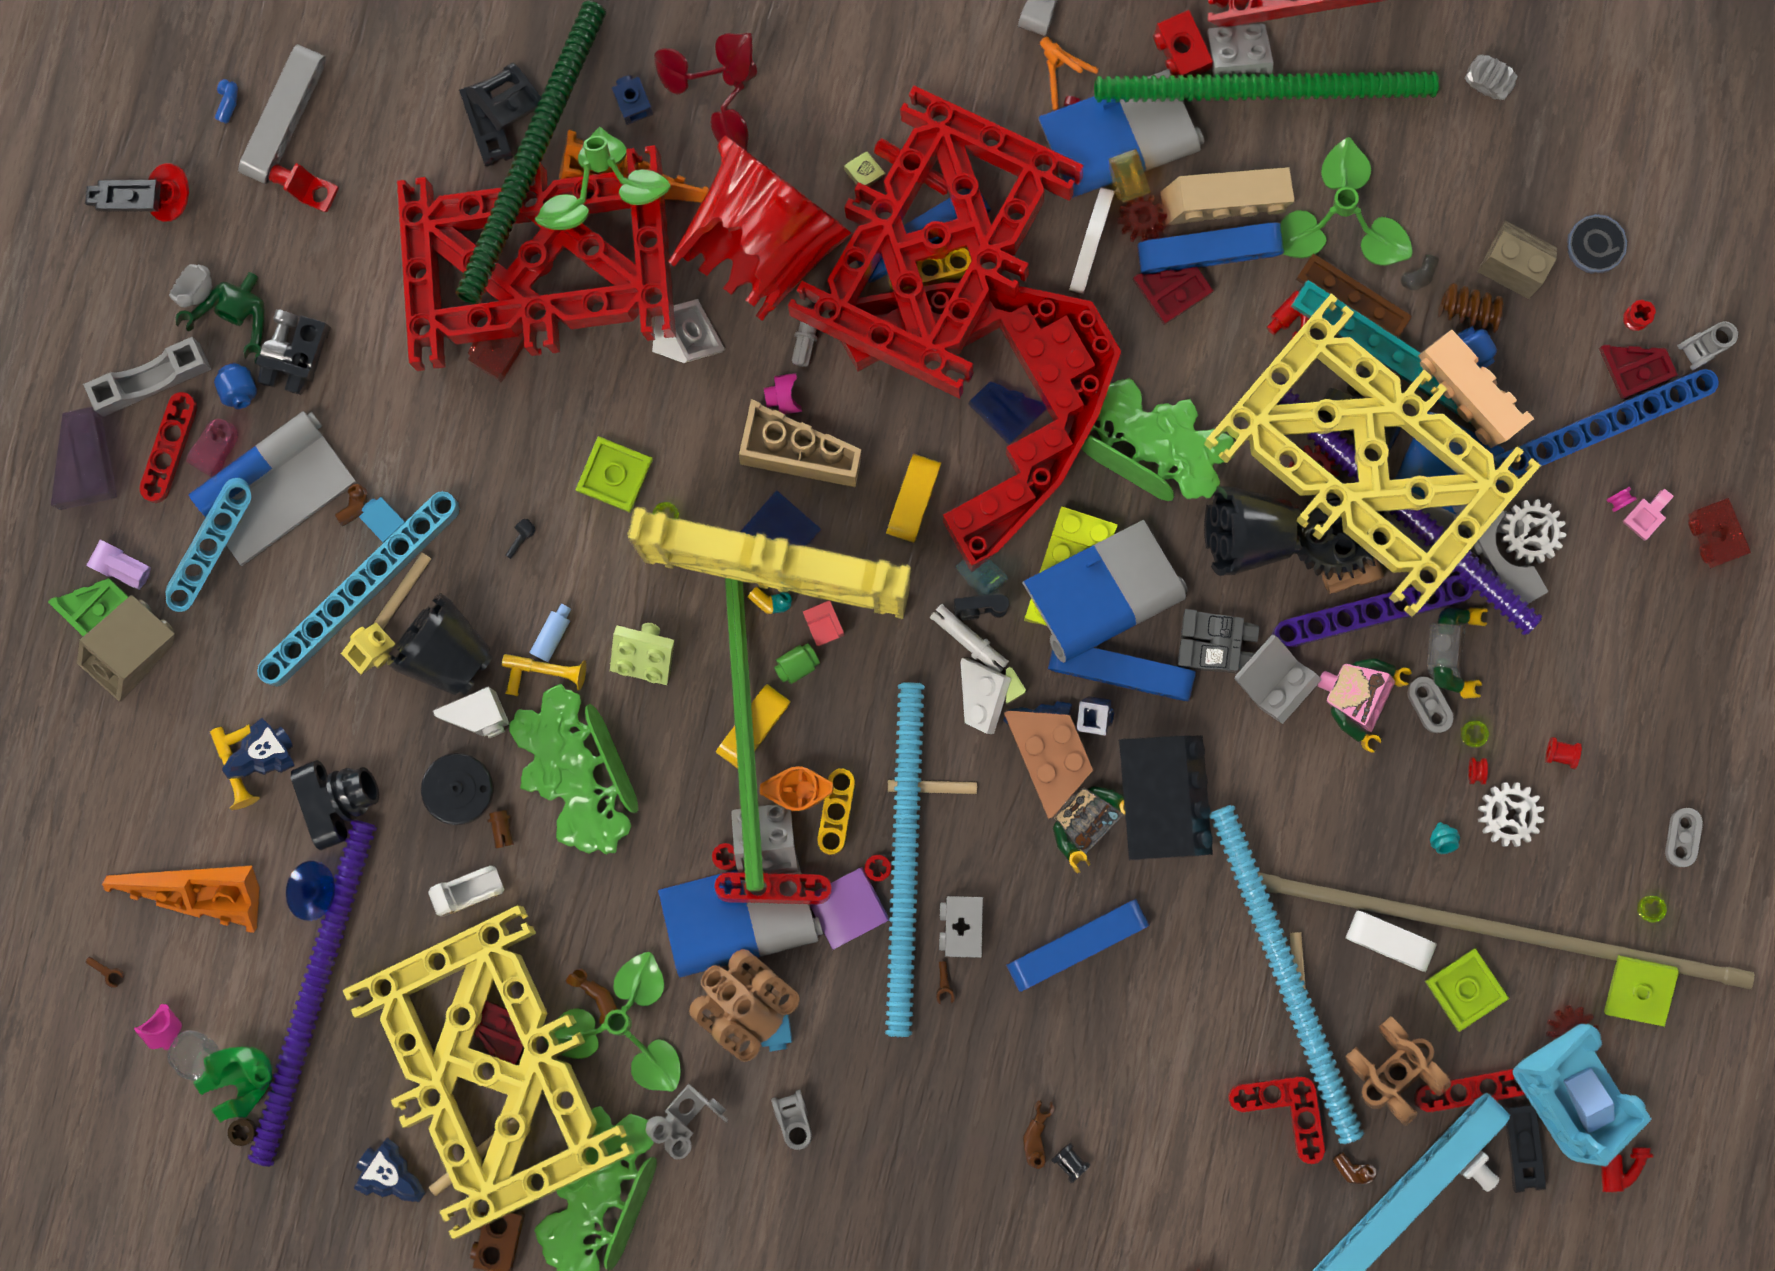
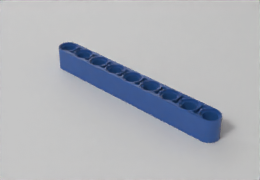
M1708 369L1690 373L1519 445L1518 447L1524 451L1520 456V467L1518 470H1514L1509 466L1508 470L1516 477L1527 472L1525 469L1528 467L1530 459H1534L1541 466L1709 396L1718 388V377L1713 371ZM1698 377L1705 381V389L1703 391L1698 389L1696 385ZM1671 388L1676 389L1679 393L1677 402L1670 398ZM1645 399L1652 403L1653 408L1650 414L1643 408ZM1618 410L1623 411L1626 415L1624 425L1617 421L1616 415ZM1592 421L1599 425L1600 431L1598 436L1593 435L1590 431ZM1566 432L1573 437L1571 447H1567L1563 442V435ZM1538 444H1542L1546 448L1547 453L1544 459L1537 455L1536 448ZM1515 448L1493 456L1495 470L1498 469ZM1498 480L1496 481V485L1501 484L1505 481Z

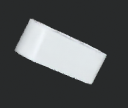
M1356 911L1346 935V939L1423 972L1427 971L1437 946L1436 943L1361 911Z

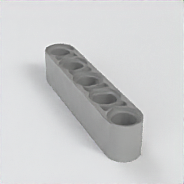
M298 44L293 48L241 158L238 168L239 173L264 184L270 182L269 172L275 164L279 165L323 71L326 61L324 55Z

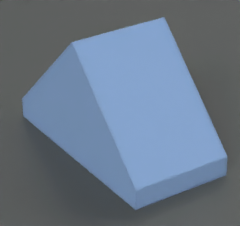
M1589 1067L1563 1080L1586 1133L1589 1134L1615 1121L1614 1103L1592 1068Z

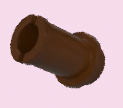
M507 810L489 813L490 819L487 822H491L495 848L504 847L502 834L505 846L514 845L508 820L511 818V815H507Z

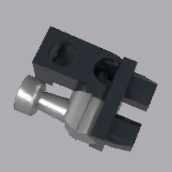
M276 310L273 320L278 323L272 339L263 344L260 356H258L256 362L260 366L258 382L275 388L279 374L288 375L284 390L302 395L307 381L313 383L325 339H328L331 327L325 322L300 316L292 344L287 343L289 327L296 326L298 316L286 311Z

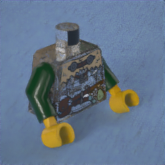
M1447 608L1440 612L1438 622L1435 621L1430 626L1427 659L1430 677L1434 678V683L1437 686L1460 693L1465 699L1481 697V695L1475 692V686H1482L1480 680L1464 681L1461 679L1465 623L1486 626L1487 622L1481 621L1482 613L1488 612L1485 608Z
M1091 786L1088 789L1083 787L1075 796L1072 794L1061 807L1062 810L1054 817L1056 822L1053 826V832L1057 847L1069 860L1076 873H1080L1077 867L1080 861H1085L1088 866L1090 865L1086 853L1123 814L1125 815L1124 796L1112 789Z

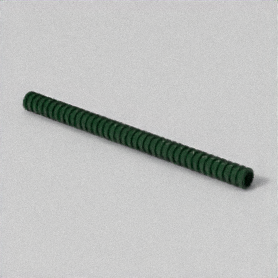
M584 1L581 5L578 16L574 21L575 24H573L568 39L565 41V46L562 48V54L559 55L555 69L551 73L552 77L548 80L545 92L541 96L542 99L539 101L535 115L531 119L532 122L528 125V130L525 132V138L522 139L518 153L514 157L515 161L512 162L511 169L507 173L508 176L504 180L505 184L502 185L501 192L497 196L498 200L495 201L494 208L490 212L491 215L484 225V231L480 234L481 239L477 241V247L473 250L474 255L469 259L470 263L466 266L467 271L462 275L463 279L459 282L460 287H457L455 291L458 297L467 303L478 304L482 300L481 295L485 293V287L489 284L488 280L492 277V272L496 268L495 264H497L499 256L503 252L502 248L506 245L505 240L510 236L509 232L513 229L512 224L516 222V217L520 213L519 209L522 208L523 201L527 197L526 193L529 192L533 178L537 174L536 170L539 169L540 162L544 158L543 155L547 151L546 147L549 146L550 139L554 135L553 132L560 121V116L564 112L563 109L567 105L566 101L569 100L570 93L574 89L573 86L577 82L576 78L579 77L583 63L587 59L586 56H588L590 48L593 46V41L596 39V33L600 30L603 18L606 16V10L596 2Z

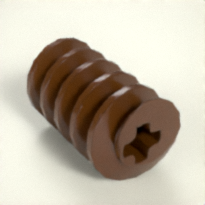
M1451 283L1443 294L1438 310V318L1444 311H1447L1449 321L1452 320L1455 314H1459L1460 324L1469 317L1470 327H1474L1478 320H1480L1482 329L1485 330L1491 323L1493 324V333H1496L1503 314L1502 296H1496L1492 301L1491 294L1486 292L1480 299L1479 290L1474 289L1469 295L1467 286H1463L1458 292L1457 284Z

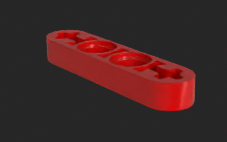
M185 392L175 393L168 401L140 483V494L151 503H160L167 498L197 412V402L191 395ZM186 399V403L190 407L188 410L183 409L180 418L186 420L183 425L177 420H171V417L173 415L178 418L180 410L176 407L177 402L182 403ZM171 426H178L181 430L180 438L174 442L168 441L166 439L167 429ZM161 454H169L171 457V464L167 469H159L156 465V459ZM155 471L160 475H165L166 479L164 480L159 477L157 486L161 488L160 493H154L153 497H151V492L147 489L149 485L154 486L157 477L152 475V472Z
M723 873L718 876L714 885L719 899L725 902L818 905L827 902L832 893L831 883L825 876L811 874L763 873L767 889L764 894L759 896L752 894L746 889V881L744 885L746 895H741V889H731V894H725L724 889L720 888V886H725L726 881H731L732 886L742 887L741 880H746L745 873ZM787 881L793 882L797 887L795 894L792 896L782 895L779 891L782 883ZM801 882H806L805 888H815L816 883H821L822 888L827 889L822 891L821 896L818 897L815 896L814 891L805 890L806 897H800L802 892Z
M1514 1068L1450 1080L1451 1087L1444 1092V1097L1447 1101L1446 1105H1443V1099L1433 1100L1431 1107H1428L1427 1103L1421 1102V1097L1426 1095V1090H1429L1430 1094L1436 1095L1427 1084L1420 1086L1416 1090L1414 1101L1416 1106L1425 1112H1436L1472 1105L1483 1095L1480 1092L1479 1086L1484 1079H1491L1495 1083L1496 1089L1491 1095L1495 1100L1517 1097L1525 1093L1521 1087L1517 1091L1515 1086L1504 1087L1506 1093L1502 1094V1084L1498 1077L1503 1075L1502 1081L1505 1082L1513 1080ZM1456 1084L1462 1085L1466 1090V1096L1460 1102L1454 1101L1450 1096V1090Z

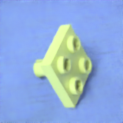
M644 623L641 631L617 625L613 635L610 671L623 676L647 680L651 683L667 685L670 677L675 640L659 636L660 628L653 623Z

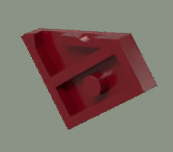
M1197 267L1186 268L1181 271H1162L1158 274L1150 275L1138 274L1132 279L1163 325H1166L1213 293V289Z
M1603 345L1599 348L1621 400L1678 376L1665 348L1643 349L1635 346L1612 347L1611 345Z
M486 1000L481 1013V1023L476 1027L474 1035L482 1041L484 1047L491 1055L517 1065L524 1046L506 1008Z

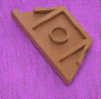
M1006 711L1004 715L1047 818L1050 819L1093 771L1070 715Z

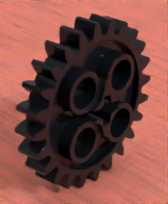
M1333 493L1327 494L1326 500L1331 506L1340 505L1341 501L1338 495L1334 496ZM1316 508L1308 515L1309 519L1307 522L1309 524L1305 528L1300 524L1297 525V536L1300 539V552L1297 555L1300 561H1304L1306 569L1309 570L1314 567V572L1317 576L1325 571L1328 580H1330L1333 573H1337L1339 580H1342L1344 573L1348 572L1353 579L1355 576L1354 570L1359 569L1360 572L1365 574V564L1373 567L1376 566L1373 556L1363 547L1356 544L1351 537L1344 534L1341 516L1325 532L1322 537H1326V539L1320 543L1315 542L1317 538L1313 533L1316 530L1313 528L1317 524L1323 527L1319 523L1325 524L1328 520V515L1319 508ZM1384 511L1377 512L1387 520V517L1383 516ZM1378 531L1373 533L1375 543L1379 545L1387 543L1384 533ZM1352 549L1350 553L1340 555L1343 550Z

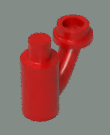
M1295 290L1271 315L1273 320L1266 327L1271 334L1275 335L1281 328L1286 330L1299 316L1301 318L1300 329L1309 320V318L1290 307L1299 291ZM1295 331L1292 336L1294 337L1298 332Z
M1632 1148L1630 1158H1635V1161L1626 1174H1623L1622 1154H1618L1607 1166H1601L1603 1192H1623L1624 1189L1630 1187L1639 1177L1647 1159L1653 1158L1651 1148Z

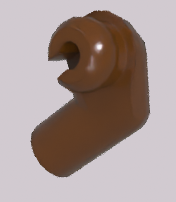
M353 484L348 488V494H350L348 506L335 514L342 527L358 518L363 513L362 508L367 504V490L360 484Z
M1344 1152L1339 1153L1332 1159V1162L1348 1183L1365 1185L1371 1183L1376 1178L1377 1172L1372 1165L1352 1164Z

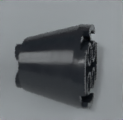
M1217 486L1213 494L1212 505H1206L1204 518L1206 549H1211L1215 561L1212 562L1211 567L1217 575H1236L1288 559L1293 554L1300 552V539L1297 536V525L1299 523L1296 521L1301 515L1299 507H1293L1287 499L1232 486Z
M439 593L432 600L436 604L432 608L428 606L426 609H423L397 643L399 653L396 657L391 655L387 665L400 674L450 694L456 695L461 692L465 695L475 683V680L472 678L478 669L483 671L489 665L493 656L489 654L490 647L454 603L445 595Z

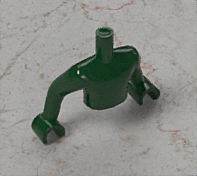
M249 272L240 287L227 282L219 283L213 288L207 299L191 312L186 310L178 312L175 316L176 326H179L183 320H188L186 330L192 331L194 329V322L210 311L215 305L214 313L217 316L237 326H241L245 318L252 314L251 340L244 347L243 351L245 359L250 353H257L254 358L256 364L261 353L260 344L263 338L265 320L263 300L250 293L259 279L258 276Z

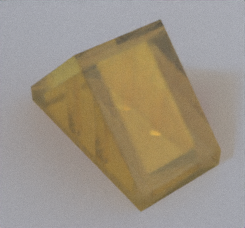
M1136 149L1109 159L1112 190L1115 191V198L1124 203L1151 193Z

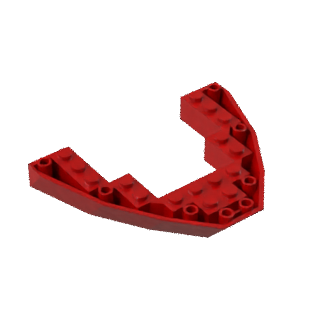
M944 282L923 286L935 323L939 320L959 283ZM988 286L990 301L964 347L1000 328L1051 415L1053 422L1006 447V456L1017 475L943 514V523L971 573L994 556L1062 484L1099 417L1121 350L1092 301L1019 286L1020 291L1016 299H1013ZM916 288L901 291L903 293L910 294L913 293L916 290ZM894 292L858 298L854 306L906 331ZM834 311L828 313L829 318L835 315ZM960 311L957 312L954 315V317L957 319H964L969 314ZM881 335L877 336L873 341L882 344L888 338ZM840 341L857 372L879 361V359Z

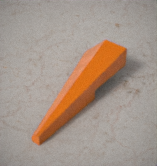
M568 130L559 179L581 177L584 175V168L578 162V155L584 141L577 138V132ZM626 155L625 159L617 167L621 174L628 179ZM644 160L642 163H638L639 170L650 169V163ZM609 167L607 170L603 172H595L593 170H590L589 175L610 173L614 171L611 167ZM663 174V177L669 181L671 187L664 194L665 199L702 203L709 190L705 186L698 188L686 184L685 178L678 175L674 179Z
M252 866L107 875L102 883L106 892H111L112 889L130 893L131 899L148 898L155 900L156 906L198 918L204 914L220 919V924L226 926L231 922L246 926L247 932L254 933L257 928L260 887Z

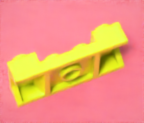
M1061 506L1040 572L1115 534L1118 524ZM1031 599L1024 621L1047 626Z

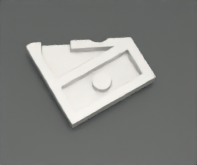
M962 658L961 676L965 723L986 734H994L1011 678L972 659Z

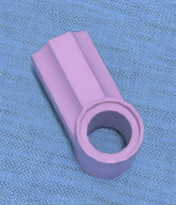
M99 540L86 566L108 577L113 576L121 580V582L140 590L150 575L151 567L123 554L124 551Z

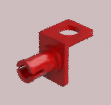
M297 163L292 171L275 164L269 172V180L271 182L284 186L283 189L299 202L325 213L328 212L339 190L336 185L313 176ZM322 187L326 188L328 191L326 199L322 202H315V191Z

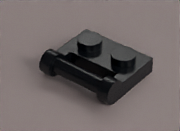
M515 63L508 64L503 68L502 72L481 84L475 83L467 88L469 99L480 106L498 131L536 110L539 101L542 99ZM508 81L515 84V86L492 99L487 94Z
M1003 594L954 598V615L961 616L962 621L979 619L980 614L991 613L995 618H1002L1006 615L1007 608L1009 607V600Z

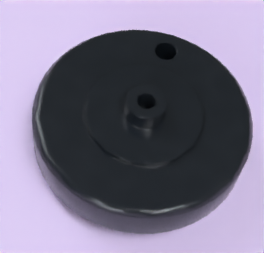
M460 753L448 754L435 760L426 770L421 783V796L428 812L437 820L451 825H465L479 819L489 808L494 794L493 780L485 765L472 756Z

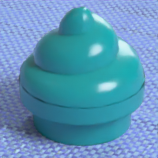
M1442 822L1437 823L1430 837L1431 847L1436 849L1438 854H1448L1459 848L1460 835L1458 830Z

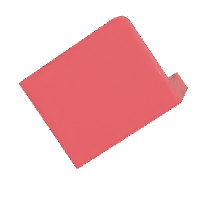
M830 600L803 611L817 646L844 636L843 629Z

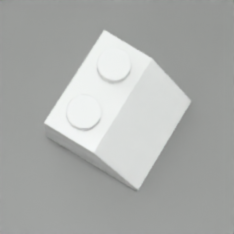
M489 687L433 711L435 716L443 721L481 736H488V738L505 732L503 727L510 724L496 691Z

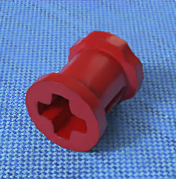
M1645 300L1635 301L1623 314L1625 326L1632 331L1643 330L1654 320L1656 313L1654 305ZM1642 312L1644 317L1637 319L1634 314Z
M1551 737L1546 749L1545 763L1550 764L1554 761L1569 765L1570 769H1576L1581 757V743L1572 745L1559 742L1557 738Z

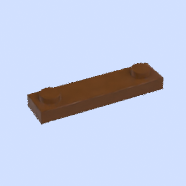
M1314 253L1296 279L1303 285L1309 280L1397 338H1399L1412 317Z

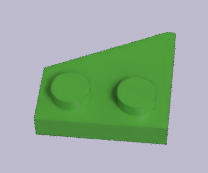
M108 578L95 583L93 586L74 590L73 593L62 597H54L48 603L82 636H85L129 596L113 580Z

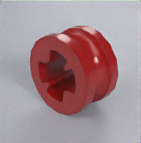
M1470 758L1468 766L1469 784H1475L1476 781H1479L1481 785H1486L1488 776L1487 759L1481 758V761H1476L1475 758Z
M727 843L719 844L712 852L713 863L721 870L734 868L736 866L735 856L733 861L729 860V865H723L722 860H717L718 852L722 854L721 849L728 848V852L734 854V846Z
M874 855L866 861L865 873L870 880L881 882L890 875L891 864L886 857ZM875 860H882V866L887 867L885 874L883 875L881 872L880 877L873 876V870L869 869L871 862L875 864Z

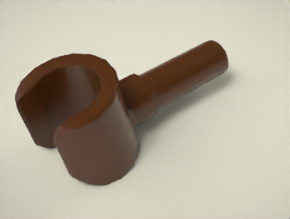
M88 957L85 962L105 976V982L109 987H118L116 983L110 980L111 973H117L124 978V973L121 969H109L91 957Z
M939 962L940 988L936 992L937 1002L941 1004L940 994L948 992L951 994L952 1004L954 992L949 987L947 962Z

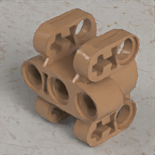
M742 949L736 951L731 956L728 964L729 971L719 966H712L704 972L701 978V985L708 995L696 998L690 1006L689 1013L701 1027L712 1034L713 1038L739 1060L746 1062L752 1060L758 1054L760 1043L768 1040L777 1032L782 1024L784 1015L792 1013L797 1008L800 999L798 993L774 974L768 966L748 950ZM744 962L751 966L748 971L742 967ZM789 994L787 1002L779 1005L781 997ZM704 1009L712 1013L709 1018L702 1013ZM731 1033H734L735 1035L732 1039L728 1037ZM750 1040L749 1047L745 1051L739 1052L740 1046L745 1041Z
M1390 1016L1379 1026V1031L1385 1040L1397 1051L1391 1058L1376 1070L1375 1064H1371L1356 1046L1345 1056V1059L1351 1069L1363 1081L1369 1078L1362 1088L1365 1104L1373 1109H1381L1387 1105L1393 1115L1404 1126H1407L1417 1117V1112L1406 1103L1400 1094L1420 1077L1436 1095L1440 1096L1451 1087V1081L1433 1062L1434 1048L1432 1044L1422 1038L1409 1041L1406 1031ZM1419 1047H1424L1428 1050L1429 1056L1427 1059H1425ZM1398 1066L1404 1068L1407 1072L1406 1077L1400 1081L1392 1079L1389 1075L1392 1068ZM1375 1087L1383 1095V1098L1378 1101L1371 1100L1367 1096L1368 1090Z

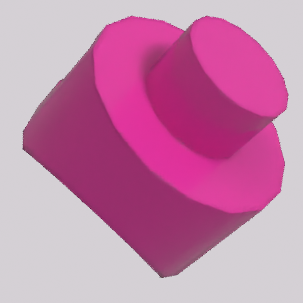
M796 373L774 376L775 386L764 388L767 407L778 406L779 412L783 414L802 412L801 406L791 396L792 386L797 379Z
M160 1004L155 1014L144 1024L135 1027L134 1030L149 1049L154 1050L162 1047L164 1050H169L180 1040L178 1034L182 1023L168 1005Z

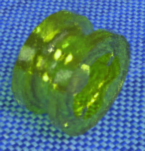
M670 502L659 503L653 510V514L657 515V512L663 513L664 509H669L670 514L674 512V517L669 519L680 520L678 509Z
M1471 721L1462 727L1460 735L1464 744L1476 748L1487 742L1489 732L1482 722ZM1473 726H1478V732L1483 734L1481 740L1476 739V743H1472L1470 741L1471 736L1467 734L1469 728L1471 730L1474 729Z
M1648 895L1641 898L1638 902L1637 911L1644 921L1654 923L1659 922L1665 917L1667 907L1664 900L1660 897ZM1655 901L1658 904L1655 907L1659 908L1658 914H1651L1649 917L1646 915L1648 910L1644 909L1647 903L1652 904Z

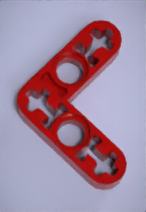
M1301 1076L1239 1084L1230 1090L1228 1102L1233 1109L1239 1112L1289 1106L1297 1156L1307 1164H1315L1322 1160L1325 1152L1316 1088L1310 1079ZM1302 1081L1304 1086L1309 1087V1092L1304 1094L1305 1102L1309 1103L1312 1101V1107L1302 1106L1295 1109V1103L1301 1104L1299 1094H1294L1293 1089L1297 1088L1298 1082ZM1271 1085L1276 1086L1280 1091V1097L1274 1103L1267 1102L1263 1096L1265 1088ZM1258 1087L1257 1096L1261 1105L1255 1106V1099L1245 1101L1244 1107H1241L1239 1102H1234V1097L1239 1095V1090H1243L1244 1094L1250 1095L1255 1094L1253 1088ZM1305 1111L1310 1112L1314 1117V1123L1308 1129L1301 1128L1297 1122L1298 1116ZM1316 1131L1317 1137H1311V1144L1318 1147V1152H1315L1313 1158L1309 1159V1156L1302 1152V1149L1307 1148V1139L1305 1137L1300 1139L1299 1133L1310 1134Z

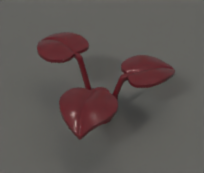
M724 33L719 36L715 43L717 59L723 67L694 74L687 73L688 62L680 52L671 48H663L656 51L654 54L655 67L659 79L671 93H684L688 89V80L722 73L726 84L735 86V89L721 105V112L716 111L712 113L711 128L718 143L726 135L747 151L749 134L746 122L736 110L727 108L736 95L745 89L743 83L757 75V67L752 60V34Z

